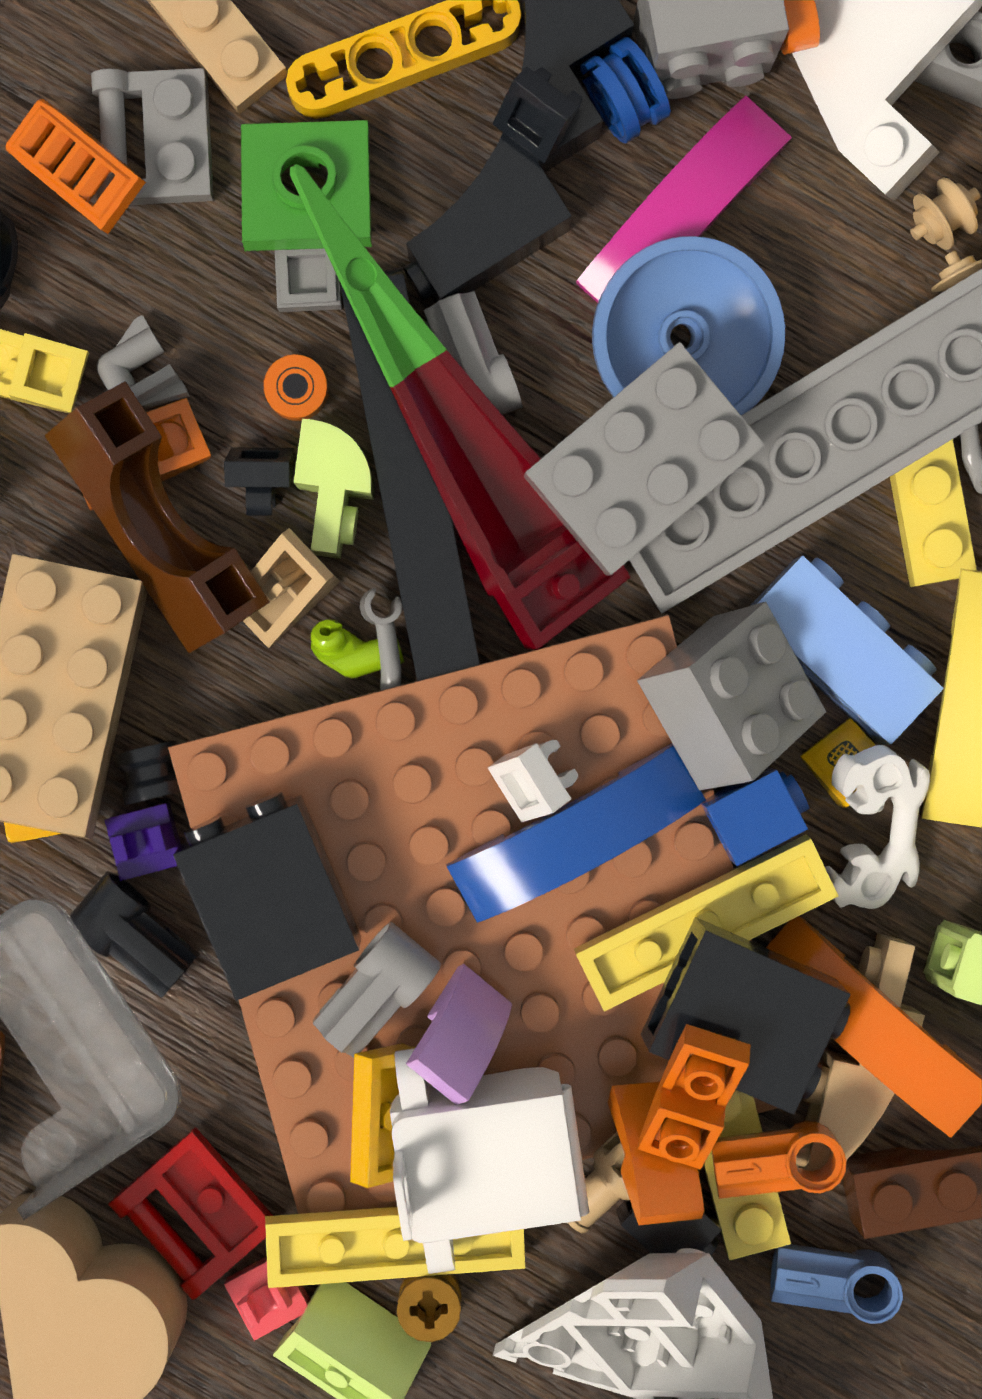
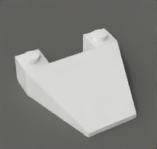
M814 0L820 26L818 47L792 54L838 150L886 196L894 201L938 155L939 151L899 114L892 105L982 7V0Z

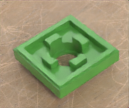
M368 120L241 124L242 244L244 251L324 249L300 196L289 192L282 184L281 175L292 164L319 169L320 164L327 168V182L321 191L363 246L372 247Z

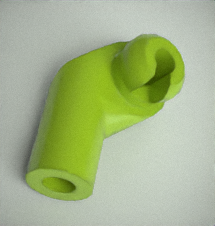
M332 619L322 620L313 627L310 634L311 650L320 662L347 678H357L381 670L378 639L364 642L342 628L341 623ZM397 639L398 650H399V657H400V664H401V663H404L405 661H404L403 654H402V651H401V648H400V645H399V642H398V639Z

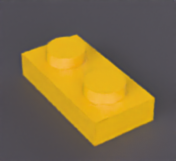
M401 1043L354 1054L350 1182L371 1188L393 1181L394 1146L390 1108L393 1100L399 1094L395 1051L414 1049L416 1047Z

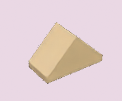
M288 528L277 538L251 570V574L270 603L243 620V622L270 648L334 589L340 581L303 541Z

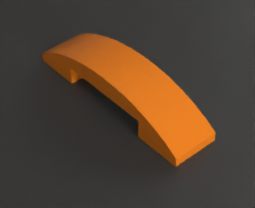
M798 916L790 920L766 947L835 978L851 994L847 1001L850 1004L849 1019L843 1032L835 1041L885 1086L952 1138L982 1104V1076L946 1044L941 1045L844 959L845 955L804 918Z

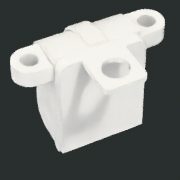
M415 1048L395 1051L399 1094L393 1100L390 1108L394 1146V1189L403 1241L413 1239L415 1242L423 1243L429 1274L455 1270L452 1239L581 1221L580 1217L589 1213L572 1087L569 1084H561L559 1072L545 1067H535L483 1075L469 1101L455 1105L406 1065Z

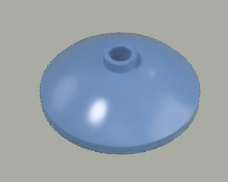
M697 236L670 238L642 249L625 261L610 278L600 296L592 328V346L596 366L603 383L614 398L674 347L670 339L671 331L675 326L683 325L689 330L691 335L690 343L685 349L740 415L750 411L763 398L772 385L781 365L785 346V322L782 306L774 286L764 271L750 257L737 248L718 240Z

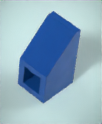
M767 767L754 781L728 785L701 803L730 861L736 866L808 830L801 813L810 808L792 774L786 776L783 771L778 773L776 769Z

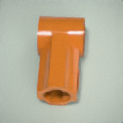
M804 1121L795 1124L790 1129L719 1137L712 1149L719 1199L798 1189L808 1193L821 1194L836 1187L846 1172V1157L843 1148L831 1130L818 1122ZM819 1142L830 1148L829 1159L820 1169L808 1171L796 1165V1156L804 1145Z

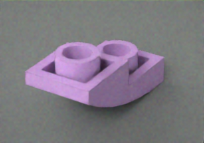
M465 964L458 966L427 1015L432 1023L406 1065L455 1105L469 1101L500 1042L510 1015L512 1003Z

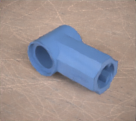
M790 1244L775 1248L773 1254L770 1284L771 1302L850 1313L858 1320L869 1324L883 1323L892 1319L900 1309L903 1301L902 1286L889 1261L879 1252L863 1249L847 1253ZM867 1274L883 1276L885 1278V1285L878 1295L871 1298H863L854 1293L855 1284L861 1277Z

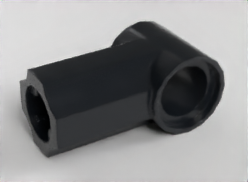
M107 871L65 919V924L90 949L104 957L111 955L162 998L200 954L149 911L151 909L150 904L133 886L125 880L120 881L118 875Z

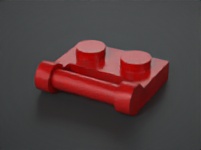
M196 1127L108 1203L120 1219L127 1215L182 1278L183 1281L179 1286L191 1300L199 1297L266 1238L265 1216H273ZM157 1189L213 1255L202 1262L146 1198Z

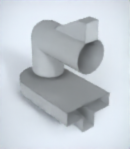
M143 315L134 319L116 347L103 354L97 361V371L106 389L110 390L126 381L145 412L162 407L167 403L190 397L182 380L170 364L138 383L132 377L130 372L164 353L162 346Z

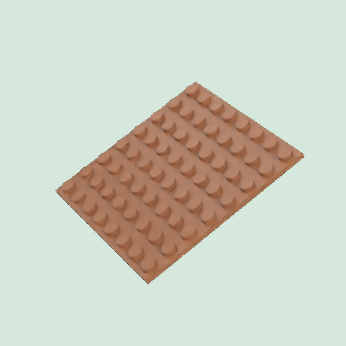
M669 615L168 747L190 828L217 817H221L224 826L249 817L245 809L246 806L278 792L283 793L286 801L302 795L361 935L359 951L239 1000L298 1214L397 1207L393 1181L371 1188L350 1182L354 1058L337 1050L324 1039L321 1032L312 1024L314 1017L356 970L354 964L364 949L390 921L442 964L433 980L420 996L407 1008L400 1006L361 1052L401 1043L417 1047L432 1023L427 1015L457 967L465 964L512 1003L510 1015L500 1042L483 1075L535 1067H545L559 1072L561 1084H569L572 1087L582 1160L593 1158L594 1153L617 1132L607 1103L612 1086L661 1081L669 1060L650 1053L640 1034L664 983L604 1011L575 954L574 948L734 870L732 861H730L702 805L700 804L656 834L591 871L533 900L478 923L446 864L502 834L507 837L542 818L538 817L521 823L487 767L504 755L535 743L539 745L551 740H557L561 747L548 757L553 770L557 775L575 769L578 773L575 783L565 788L571 797V800L566 803L568 804L619 777L617 772L672 743L637 682L640 677L677 647ZM713 788L701 790L705 799L714 795ZM754 1098L757 1113L777 1108Z

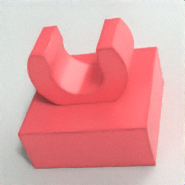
M267 1256L227 1277L224 1283L254 1341L301 1316L311 1300L304 1286L268 1288Z

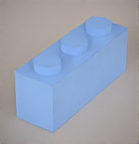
M803 555L792 560L751 605L766 602L806 676L876 743L891 745L944 689L931 677L937 671L936 667L913 646L907 645L904 649L898 646L885 633L890 628V624L871 605L861 601L856 606L839 590L844 583L842 578L823 560L815 557L810 563Z

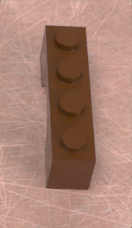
M126 381L77 407L44 435L140 581L143 582L144 587L188 653L226 633L270 603L234 547H223L205 540L184 522L173 507L163 487L158 468V450L162 436Z
M982 1145L950 1150H915L896 1147L850 1156L846 1161L843 1183L851 1222L864 1239L982 1218Z

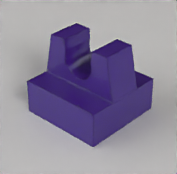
M170 802L104 819L120 881L178 866L173 854L181 844Z

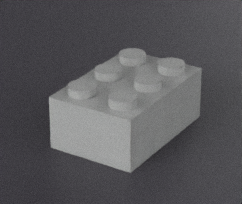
M679 342L527 470L523 477L604 574L612 575L755 455L765 444Z

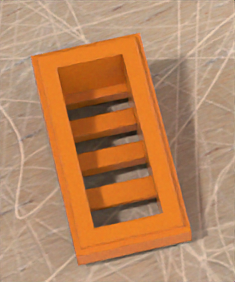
M45 99L36 101L6 143V151L107 234L110 233L146 183L69 115ZM73 142H76V143L74 144V146L71 148V150L69 151V153L66 155V157L63 159V161L61 162V164H60V165L58 166V168L55 170V167H56L57 164L60 162V160H61L62 157L65 155V153L68 151V149L70 148V146L73 144ZM93 158H95L94 162L91 164V166L89 167V169H88V170L86 171V173L83 175V177H82L81 180L78 182V184L76 185V187H74V184H75L76 181L79 179V177L82 175V173H83L84 170L87 168V166L89 165V163L92 161ZM110 172L115 174L114 178L96 203L93 204L90 201Z

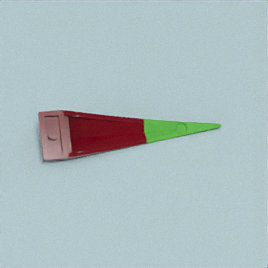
M297 164L290 167V177L487 594L495 597L525 649L538 650L630 579L628 571L623 565L612 575H605L523 477L525 472L541 458L497 410L429 329L373 259L305 168Z

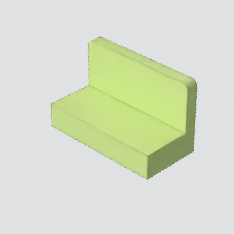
M348 1283L319 1284L303 1314L285 1333L273 1356L336 1399H404L431 1347V1342L418 1341L409 1336L401 1327L398 1317Z

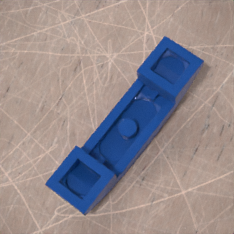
M673 743L617 772L619 777L564 805L554 813L538 819L507 837L502 834L446 864L477 923L533 900L591 871L656 834L706 801Z

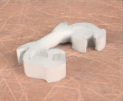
M884 745L870 747L855 755L843 754L833 769L832 785L846 797L845 801L856 812L860 814L880 812L883 810L885 801L889 797L893 803L890 840L880 855L877 856L865 844H851L840 850V853L849 861L841 874H838L830 866L825 867L839 896L833 900L840 908L849 904L868 909L879 908L894 894L900 879L911 888L916 885L918 880L920 863L915 840L919 807L929 789L930 773L928 769L915 759L909 762L908 768L905 761L899 755Z

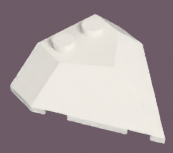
M691 1248L680 1249L676 1253H649L495 1344L492 1355L515 1363L518 1357L529 1358L540 1365L554 1368L553 1374L635 1399H653L654 1396L678 1399H773L761 1319L711 1255Z

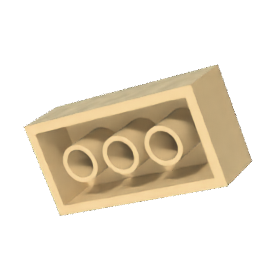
M12 554L0 604V822L93 840L147 597L142 581Z

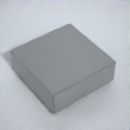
M325 249L274 250L277 309L279 312L342 309L340 281Z

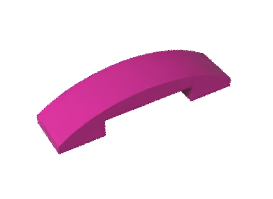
M745 95L702 137L651 192L578 278L576 284L598 303L606 284L613 274L637 252L670 238L685 236L701 237L746 186L749 187L791 141L792 137Z

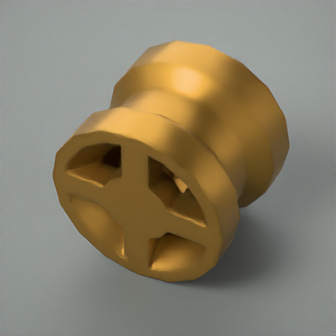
M453 1274L403 1279L398 1297L397 1316L401 1327L409 1336L418 1341L434 1342L444 1339L453 1332L460 1318L462 1294L456 1277ZM418 1303L426 1310V1313L417 1306Z

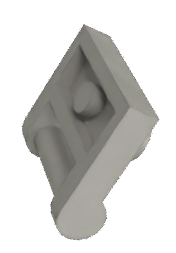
M100 69L92 72V95L99 98L101 144L126 165L127 148L124 99L142 98L146 179L143 180L146 183L130 205L214 201L208 76L205 69L126 72L119 69ZM110 172L97 190V200L114 178L115 174Z

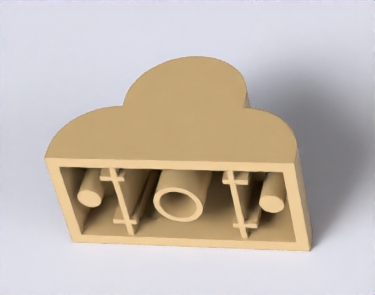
M36 1192L18 1195L0 1214V1310L13 1399H143L159 1381L185 1326L188 1305L187 1295L179 1286L182 1280L162 1255L147 1247L135 1244L103 1246L99 1230L90 1215L72 1200L53 1193Z

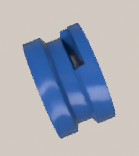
M623 37L610 45L609 54L604 58L593 56L580 64L582 74L590 72V76L582 81L594 107L605 125L621 143L627 144L638 137L641 132V126L646 123L657 125L670 116L669 100L655 69L639 46L629 37Z

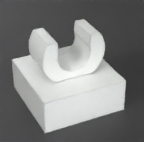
M551 740L539 745L535 743L508 753L487 767L521 823L554 813L571 800L565 788L575 783L578 773L575 769L557 775L548 761L549 755L561 747L557 740Z

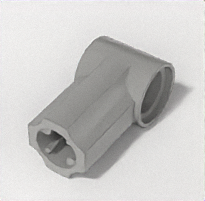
M475 291L449 296L425 309L424 315L429 329L497 410L503 415L522 408L521 398L511 369L504 354L498 355Z
M390 921L364 949L354 964L356 970L314 1017L312 1024L321 1032L324 1039L337 1050L354 1058V1054L361 1052L400 1006L407 1008L420 996L433 980L442 963Z

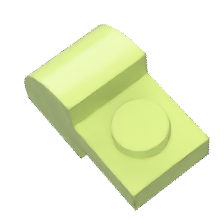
M302 418L294 484L299 490L318 492L311 551L317 556L341 559L342 545L354 544L357 528L358 507L348 506L349 497L374 500L373 476L362 450L348 434L331 424Z

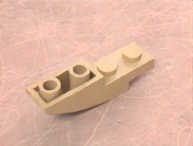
M877 933L874 947L867 946L862 954L859 972L922 1027L925 1015L912 1006L901 1004L915 946L903 939ZM824 1050L820 1059L822 1074L817 1088L808 1099L803 1098L804 1101L810 1102L805 1121L818 1122L828 1127L843 1148L847 1161L864 1142L884 1114L895 1093L849 1053L845 1055ZM819 1142L806 1144L799 1150L796 1156V1165L808 1171L820 1169L829 1159L830 1148Z

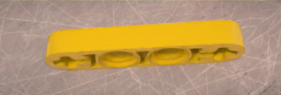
M446 0L306 53L296 59L288 69L286 84L290 100L295 109L305 117L314 119L325 118L500 52L512 45L518 37L521 25L520 4L518 0ZM492 6L496 14L507 12V15L503 17L502 30L493 32L488 23L478 25L469 29L471 43L467 45L462 44L461 28L455 17L463 15L466 28L482 20V9L484 7ZM429 26L442 27L448 31L452 38L450 48L441 56L431 57L423 54L415 43L416 37L421 30ZM368 49H383L393 59L392 68L384 77L379 79L366 78L357 69L358 58ZM346 59L349 79L354 88L345 90L343 78H339L325 85L326 96L322 99L315 100L310 91L299 92L307 87L305 76L310 73L317 72L321 81H327L340 76L336 62Z

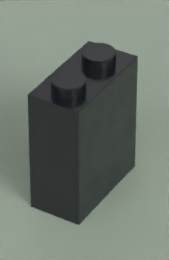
M278 792L246 806L245 809L249 817L224 826L221 817H217L194 826L184 832L188 842L181 844L173 854L236 1001L357 952L360 949V932L302 795L286 801L283 793Z
M695 917L640 1035L650 1053L667 1060L670 1059L686 1024L750 1044V1063L736 1090L791 1114H795L801 1099H808L817 1088L822 1074V1063L819 1061L830 1038L833 1040L837 1039L847 1024L850 1015V1004L847 1001L851 994L835 978Z

